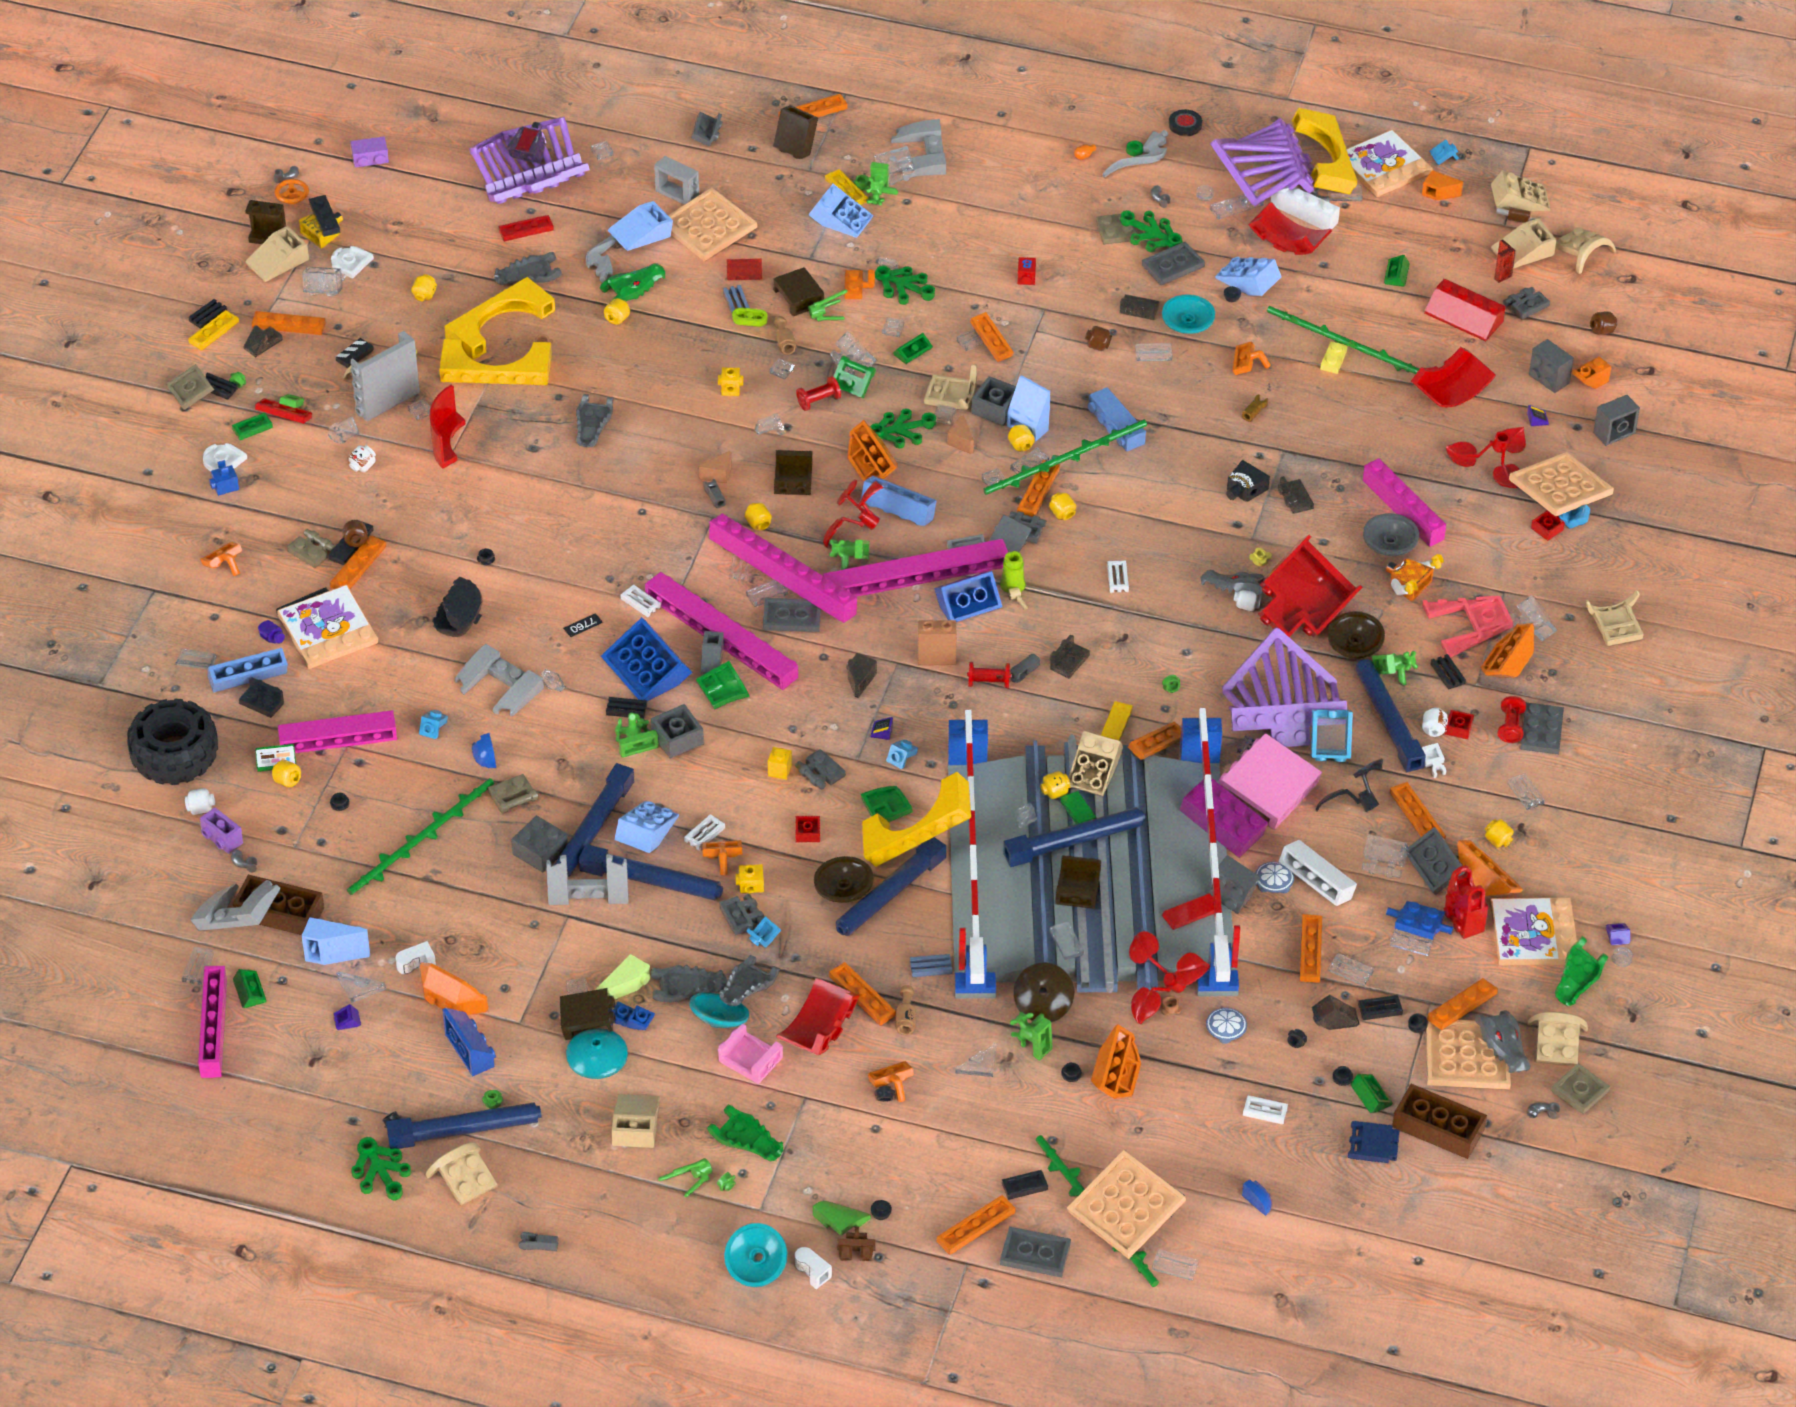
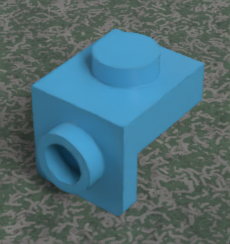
M1444 140L1429 151L1438 165L1451 156L1456 160L1459 159L1456 154L1459 151L1453 143L1450 145L1447 140Z
M1586 504L1559 515V518L1571 529L1588 522L1591 509Z
M439 710L429 711L421 717L419 734L433 739L438 738L439 729L447 723L448 715L442 714Z
M908 740L891 744L886 761L902 769L907 758L917 754L918 747L912 745L913 743Z
M765 916L753 931L749 928L746 931L751 935L749 939L756 946L761 944L767 948L781 932V929Z

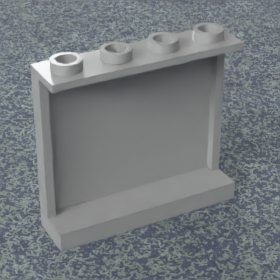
M405 331L398 333V344L359 364L353 358L351 359L350 370L353 377L355 411L358 416L363 417L366 421L420 393L415 340Z

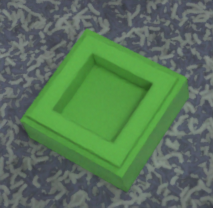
M287 394L280 397L279 404L297 408L303 405L304 399Z

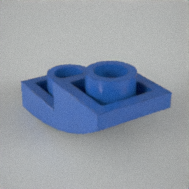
M619 1001L612 1010L615 1013L616 1024L637 1030H646L655 1016V1013L638 1005L634 1009Z

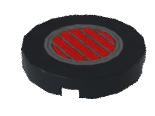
M1178 110L1169 117V128L1178 135L1183 136V134H1187V136L1197 134L1202 128V117L1193 110Z

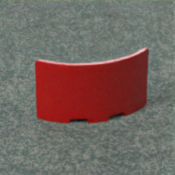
M1272 202L1268 203L1248 224L1263 241L1266 239L1274 244V248L1282 252H1294L1295 255L1312 253L1332 232L1331 228L1315 230L1303 227L1282 214Z
M1460 346L1450 358L1444 361L1442 367H1421L1411 382L1438 406L1447 408L1460 405L1475 397L1496 377V374L1469 350Z
M452 384L437 395L429 413L433 454L442 469L457 461V455L452 450L450 442L454 434L466 425L465 419L456 411L454 386Z
M820 978L815 979L800 1012L784 1031L776 1035V1038L816 1055L823 1054L829 1049L828 1044L831 1040L836 1041L842 1033L843 1028H841V1025L845 1018L850 1019L860 995Z

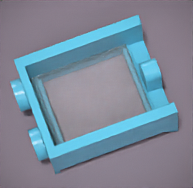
M1312 709L1310 755L1312 758H1315V761H1327V758H1334V761L1345 762L1346 759H1351L1353 717L1351 710Z

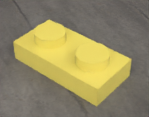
M1331 341L1322 360L1320 370L1338 374L1348 346Z

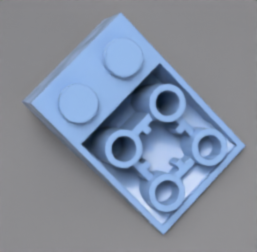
M834 184L830 186L809 213V216L822 226L856 238L874 216Z
M652 201L636 207L611 226L608 232L628 251L671 237L673 220Z
M1235 257L1220 270L1215 278L1229 286L1239 288L1241 292L1247 295L1262 296L1281 278V274L1275 259Z
M1021 375L1007 412V427L1012 428L1015 425H1026L1035 438L1034 442L1041 438L1049 430L1050 391Z
M644 801L619 818L614 840L650 853L660 845L679 817V814L674 813L669 808L656 806L653 802Z
M309 918L302 934L305 961L326 965L370 957L367 929L325 921L323 919Z

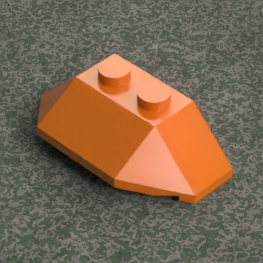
M862 420L850 431L848 459L863 482L871 476L884 479L897 468L898 463L884 442L865 420Z
M1533 623L1517 624L1513 631L1506 634L1495 645L1480 667L1486 676L1515 678L1520 675L1522 669L1534 653Z
M1471 840L1458 841L1459 861L1463 866H1469L1475 886L1481 885L1485 890V896L1520 893L1523 890L1513 878Z
M420 963L424 998L428 1003L442 1009L450 1008L466 1012L467 1015L484 1013L488 1010L487 996L482 993L480 994L466 981L432 963Z
M1119 1024L1115 1025L1099 1049L1091 1082L1099 1090L1114 1099L1131 1097L1133 1095L1141 1066L1139 1052L1134 1042V1034Z

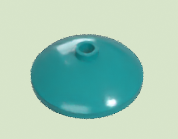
M1179 295L1169 299L1164 304L1162 318L1168 327L1177 332L1195 334L1208 329L1213 324L1215 309L1208 300L1200 296Z
M698 993L690 999L689 1006L692 1012L711 1027L732 1028L748 1021L749 1010L742 1003L738 1006H728L721 1001L720 994Z
M592 1028L578 1033L571 1039L567 1046L566 1057L570 1068L578 1075L589 1079H603L616 1074L623 1068L627 1061L628 1049L624 1039L616 1032H609L608 1029Z
M761 1223L747 1224L736 1230L729 1238L724 1253L725 1265L730 1275L737 1282L748 1287L766 1286L775 1281L783 1272L787 1263V1246L783 1237L774 1228ZM758 1254H762L760 1261L756 1260Z

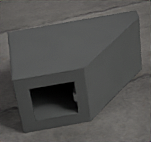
M704 632L701 674L704 675L722 664L724 632Z

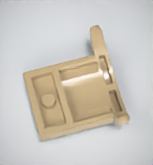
M1575 228L1572 232L1562 236L1556 241L1555 249L1578 256L1576 264L1578 274L1582 273L1587 257L1595 248L1607 245L1611 252H1616L1615 246L1610 239L1583 228Z
M971 365L970 380L933 375L924 398V404L961 410L969 409L976 390V365Z
M1638 590L1634 591L1626 600L1607 607H1596L1591 605L1589 600H1586L1587 609L1594 617L1607 646L1643 639L1644 634L1631 609L1639 598L1640 593Z
M1544 1012L1532 1016L1528 1020L1527 1025L1531 1026L1538 1023L1536 1063L1576 1066L1578 1064L1580 1028L1588 1031L1586 1021L1576 1015L1560 1012Z
M473 1142L463 1144L438 1158L425 1174L426 1178L429 1179L439 1170L460 1206L497 1187L495 1179L478 1153L481 1151L480 1147Z

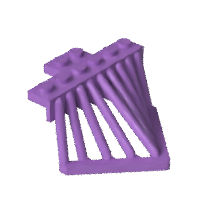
M565 117L539 122L538 129L533 128V124L523 126V128L537 131L547 129L557 158L556 161H552L540 134L538 140L541 141H537V145L546 164H541L535 152H530L533 151L530 148L527 154L535 168H530L527 162L522 159V155L513 148L515 145L512 144L513 142L510 137L517 136L522 132V127L499 132L469 148L470 154L473 155L487 183L485 189L490 202L501 204L507 201L506 198L513 197L515 199L523 196L522 193L527 191L528 193L534 192L536 194L544 191L543 188L557 187L559 182L570 180V176L580 177L585 175V171L590 170L588 163H582L580 154H574ZM559 125L561 127L568 157L565 158L563 157L554 130V127ZM502 140H504L505 144L507 145V147L509 148V150L511 151V153L513 154V156L515 157V159L517 160V162L520 164V166L522 167V169H523L524 171H521V170L519 169L518 165L516 164V162H515L514 159L512 158L511 154L509 153V151H508L507 148L505 147V145H504V143H503ZM495 144L497 145V147H498L499 150L501 151L502 155L504 156V158H505L506 161L508 162L509 166L511 167V169L513 170V172L515 173V175H512V174H511L510 170L508 169L506 163L504 162V160H503L502 156L500 155L498 149L496 148ZM488 148L490 149L491 153L493 154L495 160L497 161L499 167L501 168L506 178H503L500 174ZM479 152L483 153L496 181L493 182Z
M1281 118L1270 126L1238 140L1235 138L1215 139L1210 143L1253 206L1258 205L1286 186L1292 190L1300 184L1308 193L1315 190L1312 184L1314 181L1310 176L1314 169V166L1311 164L1312 159L1309 154L1302 152L1301 147L1297 143L1299 140L1294 134L1293 126L1290 123L1286 124ZM1244 150L1271 152L1272 154L1234 156L1231 158L1226 151ZM1277 162L1241 172L1235 166V163ZM1280 169L1282 171L1251 186L1244 179V177ZM1285 178L1259 196L1255 195L1254 191Z
M1277 627L1268 634L1222 686L1223 695L1234 705L1229 706L1232 731L1270 729V737L1285 747L1310 745L1309 726H1312V709L1347 710V701L1339 698L1337 680ZM1273 643L1275 644L1282 685V703L1279 701L1269 656V647ZM1282 643L1287 646L1295 702H1292ZM1296 655L1302 659L1301 667L1307 692L1306 701L1303 699ZM1260 657L1263 660L1268 682L1270 704L1267 702L1255 665ZM1310 668L1316 672L1315 680L1319 692L1318 700L1315 699ZM1248 671L1257 693L1258 704H1255L1243 682V677ZM1324 680L1329 684L1328 687L1331 691L1330 700L1327 699ZM1235 686L1238 687L1246 705H1243L1231 692ZM1317 718V726L1346 723V719Z

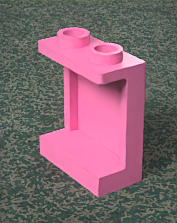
M745 1024L735 1028L730 1037L723 1041L718 1048L719 1062L757 1084L783 1058V1046L780 1043L775 1042L772 1046L747 1033Z

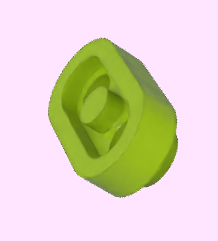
M737 308L732 312V320L738 325L761 327L768 321L767 313L761 309Z

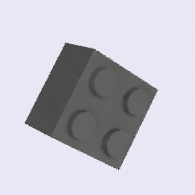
M1546 339L1532 349L1529 375L1556 393L1570 384L1574 357L1549 339Z
M988 376L972 397V414L1004 426L1007 422V412L1016 386Z
M1628 395L1601 404L1597 407L1593 433L1605 446L1636 434L1640 407Z
M685 704L651 718V730H656L658 743L669 758L704 744L703 728Z
M536 815L511 839L512 854L539 871L544 872L547 869V860L551 864L554 863L568 844L567 833Z
M1227 855L1218 865L1221 903L1238 914L1250 900L1260 876ZM1211 878L1205 893H1210L1213 897Z

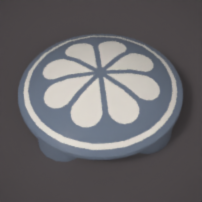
M1280 862L1264 863L1255 872V874L1260 876L1257 885L1261 892L1287 893L1294 883V873Z
M1220 1008L1210 1013L1206 1021V1028L1221 1043L1228 1044L1231 1040L1240 1038L1246 1032L1247 1022L1239 1011L1231 1008Z

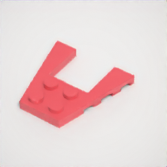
M1501 596L1476 597V600L1458 598V601L1437 599V602H1428L1423 600V608L1429 619L1465 610L1475 632L1441 640V646L1445 654H1448L1450 658L1513 627V621Z

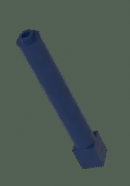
M1369 659L1360 660L1355 666V671L1398 750L1397 756L1404 770L1407 773L1423 769L1426 755L1417 739H1413L1373 662Z
M619 763L615 764L606 778L605 787L560 856L566 855L568 877L571 876L578 865L579 857L585 845H591L619 799L626 796L635 782L633 768ZM560 856L554 865L561 863Z
M1135 807L1027 838L1026 834L1004 840L1003 854L1011 868L1032 862L1033 857L1143 826L1145 815L1142 810Z
M935 837L919 845L916 848V853L836 920L837 931L841 935H851L927 869L929 871L933 870L946 859V845Z
M586 844L579 857L580 871L601 877L604 873L607 874L606 854H608V849ZM613 855V863L622 865L623 860L627 859V873L630 880L714 901L722 896L723 886H721L720 881Z
M535 1102L412 1122L411 1118L386 1121L390 1149L414 1147L415 1142L538 1123V1118H542L540 1105L536 1106Z

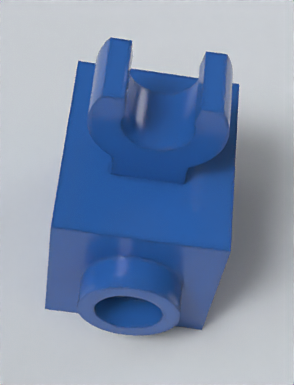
M225 460L217 462L219 469L212 470V478L209 479L212 490L215 489L218 496L239 490L238 477L233 466H226Z

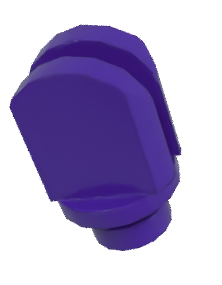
M270 620L264 621L258 626L260 637L269 643L280 644L284 641L285 635L282 629Z

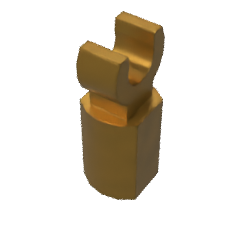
M1256 395L1254 401L1242 412L1243 419L1251 422L1262 408L1267 407L1268 398L1260 401V395Z

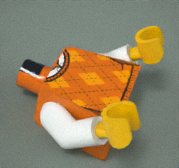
M1436 554L1431 560L1426 562H1418L1411 559H1405L1400 565L1390 562L1386 567V572L1391 574L1390 585L1396 595H1403L1412 602L1432 582L1434 568L1439 569L1441 563H1444V559L1441 554Z

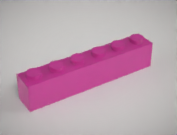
M1378 458L1364 465L1363 482L1396 514L1405 516L1414 522L1419 530V537L1429 547L1445 539L1446 523L1384 462Z
M393 710L278 725L280 745L294 744L295 753L397 740Z
M204 966L198 1059L201 1078L222 1077L227 993L225 966Z

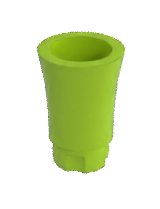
M1017 551L1008 552L1003 562L1000 587L1007 593H1010L1009 589L1017 587L1022 592L1026 587L1023 557Z

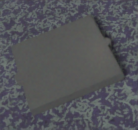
M1003 515L999 524L994 527L995 531L989 541L1003 539L1008 552H1020L1023 545H1026V540L1032 529Z

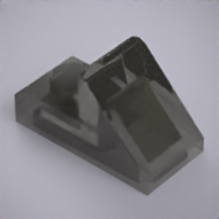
M255 325L244 344V349L256 358L282 341V334L271 326L262 330Z

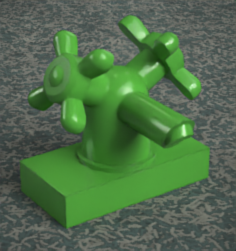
M872 162L870 166L871 177L868 178L871 184L866 192H871L873 196H869L866 202L867 204L882 205L885 198H879V195H882V193L897 195L898 190L889 187V164Z
M833 539L830 540L832 551L829 553V556L837 557L839 555L842 557L841 570L848 569L849 556L857 559H869L870 541L855 540V542H850L849 540H840L839 542Z
M1407 651L1403 655L1393 653L1372 656V662L1379 674H1392L1397 671L1398 681L1403 686L1407 685L1405 670L1411 669V666L1414 669L1418 668L1415 651H1412L1411 655Z
M629 713V726L624 727L622 726V718L618 719L615 734L617 735L616 741L619 742V753L622 758L658 748V734L656 730L650 731L647 728L648 720L640 718L637 713ZM621 734L627 735L626 738L620 739Z
M1020 1012L1016 1019L1010 1021L1011 1025L1019 1023L1020 1031L1018 1033L1012 1032L1011 1036L1017 1037L1021 1041L1022 1048L1026 1046V1040L1031 1041L1033 1044V1057L1040 1061L1053 1049L1051 1021L1044 1018V1014L1041 1013L1031 1023H1028L1027 1019L1034 1016L1033 1013L1024 1014Z

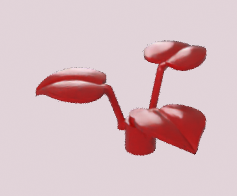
M1515 427L1497 432L1494 441L1490 440L1489 444L1478 454H1476V447L1469 442H1457L1446 446L1450 459L1463 467L1474 466L1476 458H1479L1492 446L1495 452L1502 453L1501 466L1494 468L1492 474L1495 482L1504 487L1519 488L1509 480L1510 473L1520 469L1515 464L1505 465L1504 461L1506 450L1510 453H1520L1525 449L1524 427Z
M854 479L848 485L847 489L840 495L837 504L840 506L847 498L861 511L858 516L860 522L846 517L837 519L824 535L823 543L826 548H828L830 539L844 521L861 527L865 525L870 530L877 526L880 518L866 506L865 502L877 491L884 488L877 481L873 482L863 494L859 504L850 497V493L857 485V480Z
M1141 931L1134 937L1129 948V956L1133 962L1138 964L1146 962L1149 958L1153 964L1166 974L1163 979L1166 987H1152L1151 990L1142 987L1134 994L1131 1001V1010L1133 1017L1140 1025L1146 1019L1153 1016L1161 1005V996L1156 991H1166L1169 993L1172 990L1175 993H1181L1186 988V985L1198 980L1211 967L1199 955L1186 953L1177 962L1176 967L1178 971H1175V973L1168 972L1151 956L1159 950V942L1152 933L1147 931Z

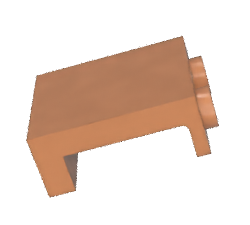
M956 620L918 621V665H956Z

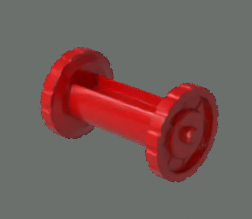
M830 376L827 378V384L805 391L802 387L798 388L796 395L801 408L807 411L810 410V403L832 396L835 400L841 398V389L835 377Z
M969 662V672H967L969 677L968 687H972L974 681L1004 683L1005 688L1009 689V678H1011L1010 663H1006L1005 669L974 668V663Z
M1509 696L1501 701V710L1505 713V724L1499 727L1498 737L1503 742L1517 743L1523 738V730L1519 726V715L1526 711V702L1520 697Z

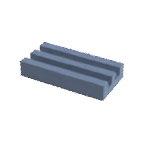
M737 285V288L731 286L729 290L727 287L723 288V293L731 313L735 310L730 294L733 295L737 308H742L737 293L743 307L750 308L741 285Z
M950 954L910 957L912 977L952 974Z

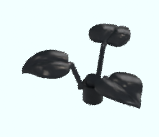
M1383 759L1375 760L1353 774L1355 778L1362 776L1366 790L1358 794L1359 798L1348 789H1340L1325 796L1316 806V811L1325 802L1343 794H1348L1357 804L1361 803L1365 812L1380 805L1370 789L1366 776L1373 769H1382Z

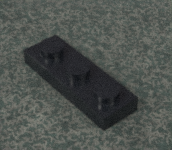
M326 195L310 198L309 205L323 237L340 233L339 224Z

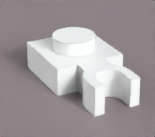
M1436 743L1422 747L1426 755L1425 767H1432L1433 778L1437 777L1436 770H1440L1443 776L1446 775V769L1441 764L1444 763L1445 758L1439 744Z

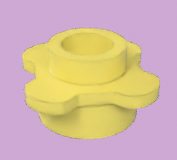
M1256 548L1255 552L1249 555V558L1253 560L1255 565L1264 566L1267 564V560L1271 558V553L1266 552L1262 548Z

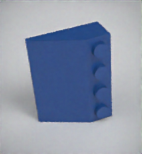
M643 617L601 655L638 700L649 701L680 685L692 673L687 665Z

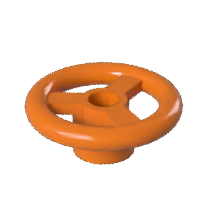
M288 179L280 182L276 186L274 193L276 198L283 203L297 204L308 196L309 187L301 180ZM294 184L303 187L304 192L297 190ZM289 185L287 191L280 194L281 188Z

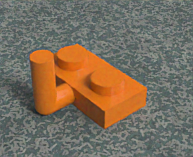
M845 270V289L848 291L845 293V299H862V288H874V270H868V281H863V270Z
M1252 341L1235 347L1233 372L1235 375L1252 371L1253 359L1259 358L1264 368L1270 367L1271 364L1263 351H1254L1255 345Z
M229 542L200 560L203 566L212 569L219 567L226 560L233 576L240 574L234 558L242 549L239 544Z
M741 840L702 842L703 857L711 859L719 857L720 875L728 874L727 857L743 855Z
M906 1061L870 1072L868 1073V1078L876 1088L888 1086L889 1083L893 1082L897 1101L902 1102L905 1101L902 1081L913 1076L914 1073L913 1068Z

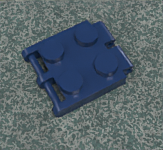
M1361 1121L1351 1122L1352 1136L1349 1137L1351 1148L1348 1152V1158L1381 1163L1397 1160L1400 1130L1392 1129L1393 1125Z

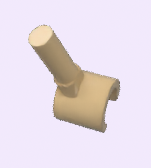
M1017 587L1009 589V599H1017L1023 609L1027 610L1028 606L1021 597L1020 589Z

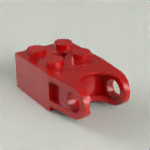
M1461 866L1454 870L1451 875L1445 896L1444 912L1445 916L1453 923L1455 931L1459 932L1461 937L1465 939L1485 931L1488 905L1485 902V890L1481 885L1475 886L1469 866Z

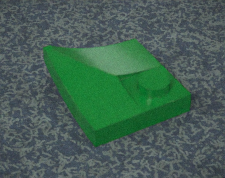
M730 661L696 679L714 710L730 702L750 696Z
M897 786L881 787L861 794V799L870 815L873 816L878 813L888 822L913 812L909 801Z

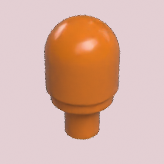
M1083 144L1075 149L1074 156L1078 160L1090 157L1093 151H1096V146L1094 144L1090 146Z

